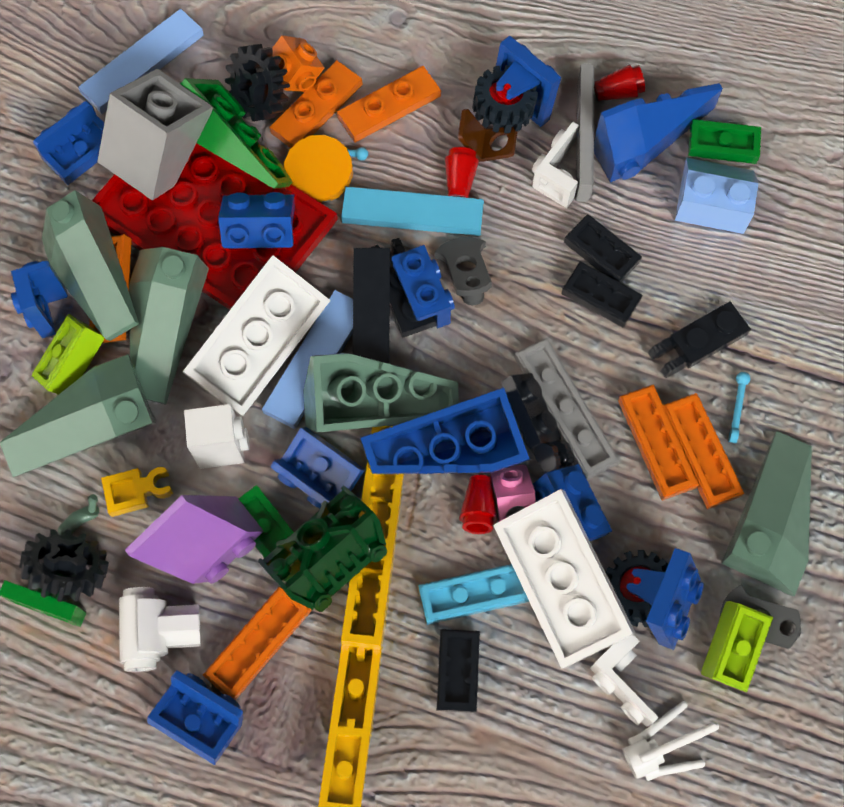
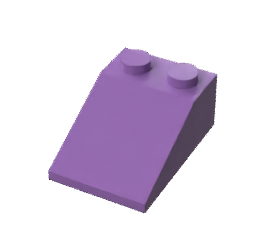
M181 495L125 551L130 557L189 583L209 582L212 584L227 574L229 571L227 565L236 557L241 558L256 546L254 540L264 531L236 496Z

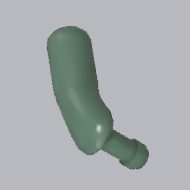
M91 494L88 497V506L71 513L58 527L59 535H64L67 529H70L73 534L83 523L98 516L100 509L96 506L98 502L97 495Z

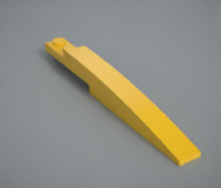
M393 426L372 427L371 434ZM368 459L361 501L380 520L387 554L379 562L374 563L371 561L349 582L341 636L342 646L318 807H362L404 474H372ZM363 511L359 514V518L364 514Z

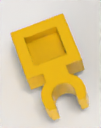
M157 467L151 470L147 477H142V472L139 468L102 477L108 514L114 517L148 508V496L153 495L160 499L172 496L173 490L170 486L156 487V483L160 478L169 476L168 470L165 467Z

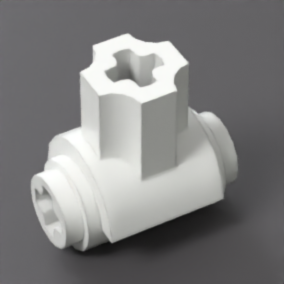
M133 587L123 590V597L119 598L120 663L124 664V671L143 672L155 670L157 668L156 662L160 661V657L168 654L169 648L201 646L199 604L167 606V602L159 599V596L155 595V589L150 587Z

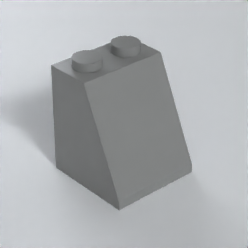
M155 69L110 93L97 162L146 197L154 200L176 185L212 113L213 106L159 69Z

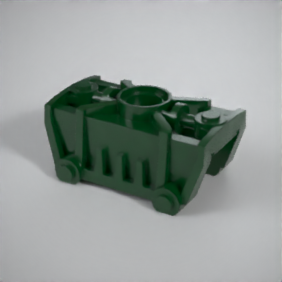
M345 486L341 488L342 491L329 503L327 501L322 502L320 510L303 523L290 537L282 541L279 540L276 543L277 548L263 560L261 558L258 560L264 570L292 600L312 610L315 608L318 612H323L332 603L331 597L371 561L374 563L379 562L387 554L380 520L365 503ZM363 511L364 514L359 518V514Z

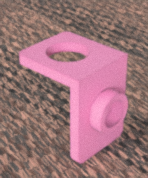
M526 465L511 466L490 473L497 499L499 522L507 518V512L515 506L526 508L536 502L535 490Z

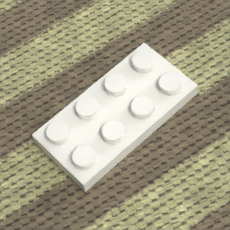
M272 255L182 373L225 405L231 404L233 411L243 417L331 300Z
M560 489L493 525L561 669L569 667L635 634L565 490Z

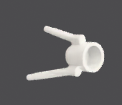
M682 701L640 734L629 738L630 745L622 748L634 777L639 779L645 776L647 782L659 776L703 768L706 763L702 759L665 766L658 765L665 762L664 754L717 731L719 724L713 722L658 746L654 739L647 742L646 740L687 708V702Z

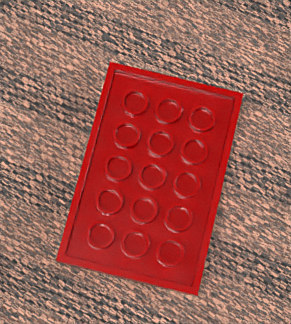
M197 143L176 185L154 200L149 199L115 174L92 199L93 202L102 207L109 231L117 236L125 234L132 239L131 245L138 250L166 247L198 255L209 268L202 292L229 310L272 255L296 273L338 220L336 212L295 186L290 185L289 187L274 189ZM271 192H279L284 195L294 194L293 247H222L218 216L223 195H231L233 193L266 195Z

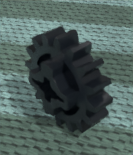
M262 44L239 47L238 53L230 55L234 64L226 65V69L230 73V77L225 79V83L231 86L229 92L246 112L243 118L251 117L253 122L273 119L276 117L275 113H280L284 110L281 102H286L289 99L283 93L285 88L290 87V83L283 80L287 69H280L279 67L282 58L280 56L272 57V48H263Z
M55 529L50 530L49 537L38 533L36 534L35 542L27 541L25 550L21 553L19 568L22 569L20 577L21 579L29 580L28 588L30 590L41 588V597L43 598L53 593L56 594V599L59 602H62L64 595H70L74 601H79L80 593L91 597L93 596L94 588H102L109 562L105 561L107 552L106 550H98L99 542L97 540L89 543L86 542L87 534L85 533L80 534L78 537L72 536L70 529H67L64 535H59Z

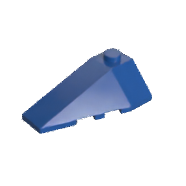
M720 83L687 89L677 98H671L669 93L661 94L657 97L656 102L645 103L643 98L635 99L601 112L594 139V154L608 180L613 182L620 178L626 180L634 177L690 129L693 119L701 120L716 107L723 89Z

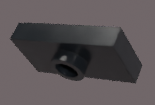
M589 214L564 239V243L597 270L620 283L642 259L640 254Z
M581 261L561 292L562 295L622 328L629 321L643 296Z
M440 629L436 711L477 712L480 631Z

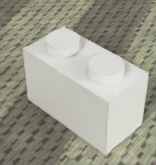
M231 404L184 410L187 448L200 469L245 463L243 451L250 450L247 428H244L242 416L235 415Z

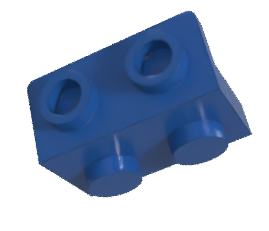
M84 101L79 106L72 108L65 117L53 126L44 129L34 139L33 144L42 160L69 185L97 163L104 122L96 115L93 106L88 101Z
M271 192L266 195H247L245 193L223 195L218 216L222 247H293L294 194L284 195L279 192Z
M425 245L392 256L393 267L416 320L421 321L434 316L437 329L451 324V310L455 309L454 301L450 291L443 289L440 282L441 272L435 259H430Z
M33 261L25 264L22 268L12 270L11 274L16 292L11 293V298L17 313H23L27 326L29 328L34 327L42 339L56 335L48 303L67 298L68 293L48 261Z
M307 427L299 429L283 457L274 460L270 466L279 473L277 478L282 483L291 488L298 487L308 495L307 500L319 509L322 506V502L327 501L329 503L342 491L341 488L343 486L352 491L365 471L362 466Z
M579 464L546 472L533 483L536 502L560 489L565 490L590 541L603 538L612 532Z
M176 670L171 676V686L148 715L147 723L215 765L241 728L243 711L240 709L239 703L226 694L218 696L207 689L206 683L198 676L191 673L184 675Z

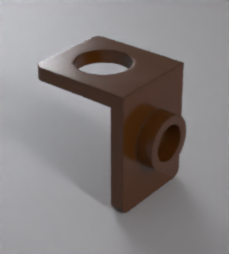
M469 109L462 110L458 139L464 147L476 151V158L479 162L514 156L518 133L514 127L511 128L510 133H504V128L499 127L498 133L493 132V128L485 129ZM501 135L508 137L507 144L502 149L492 150V143L497 137Z

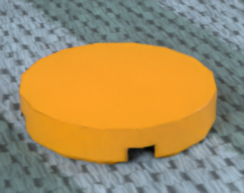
M310 135L299 140L288 151L284 161V169L293 181L291 185L320 203L329 199L332 201L339 198L345 192V187H349L353 177L352 159L347 148L337 139L326 135Z

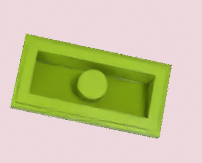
M68 314L33 371L32 377L46 390L59 395L83 376L104 341L103 335L73 315Z
M726 601L704 661L701 675L747 693L773 617L742 604Z

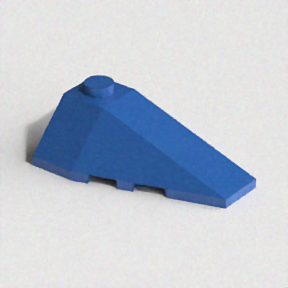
M504 388L361 438L372 474L491 473L530 460Z

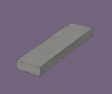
M581 64L577 81V124H579L576 138V181H578L576 201L588 202L594 185L593 64Z
M545 338L516 352L514 358L523 374L532 373L535 380L540 384L543 399L549 412L557 422V430L562 441L569 443L574 457L573 460L576 465H580L586 479L589 480L618 465L620 462L619 458L549 340Z

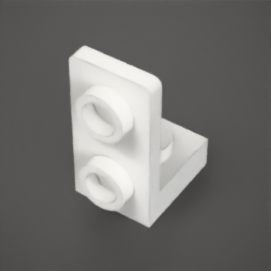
M574 121L566 131L561 129L556 134L551 144L552 149L547 155L541 154L532 168L534 173L532 187L566 209L574 200L578 181L566 170L557 169L556 167L576 142L579 124Z
M631 635L613 644L590 669L595 673L592 677L594 682L606 694L610 695L613 692L624 703L621 709L626 716L635 724L639 725L642 722L647 727L653 724L658 719V716L612 670L615 666L621 672L637 656L632 649L640 641L634 635Z

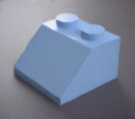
M686 157L675 221L744 234L755 211L759 184L755 171Z

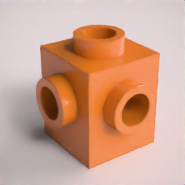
M281 35L272 47V57L280 56L282 58L279 64L280 69H287L283 80L290 83V87L284 90L305 92L315 85L316 79L325 67L318 59L316 50L305 39Z

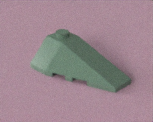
M74 190L46 208L42 242L48 262L63 285L103 337L111 341L137 326L139 322L102 207Z
M166 247L140 250L129 283V294L139 322L137 326L130 329V358L146 399L165 405L209 270L198 255Z
M350 353L311 356L303 390L305 426L317 433L399 425L459 403L458 382Z
M129 354L91 368L0 441V446L13 477L156 423Z
M776 431L721 564L788 595L795 596L809 560L812 446Z

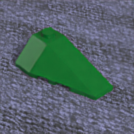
M185 78L180 83L213 106L212 113L197 144L274 189L289 187L293 183L274 153L259 144L258 139L261 137V134L256 127H250L244 122L242 117L246 112L219 80Z

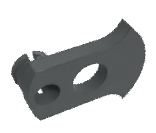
M473 237L449 240L435 251V258L442 260L448 268L456 294L462 296L463 302L471 306L483 302L484 292L492 288V282L481 255V251L486 247V241ZM468 261L474 263L476 267L470 271H461L457 268V265Z
M742 584L733 589L722 604L720 616L726 601L739 603L754 610L764 609L768 611L773 619L765 643L790 649L801 635L799 610L751 597L744 591ZM788 621H791L796 627L795 633L790 636H786L780 631L781 625Z

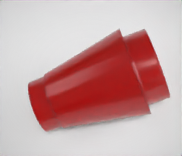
M629 64L594 81V92L597 101L638 98L639 93L645 92V81L640 66L631 67Z
M453 147L449 149V155L445 157L448 196L469 198L479 164L475 150L467 147Z
M473 475L469 479L459 520L463 523L462 528L466 532L487 534L493 530V525L497 522L492 479L489 476Z

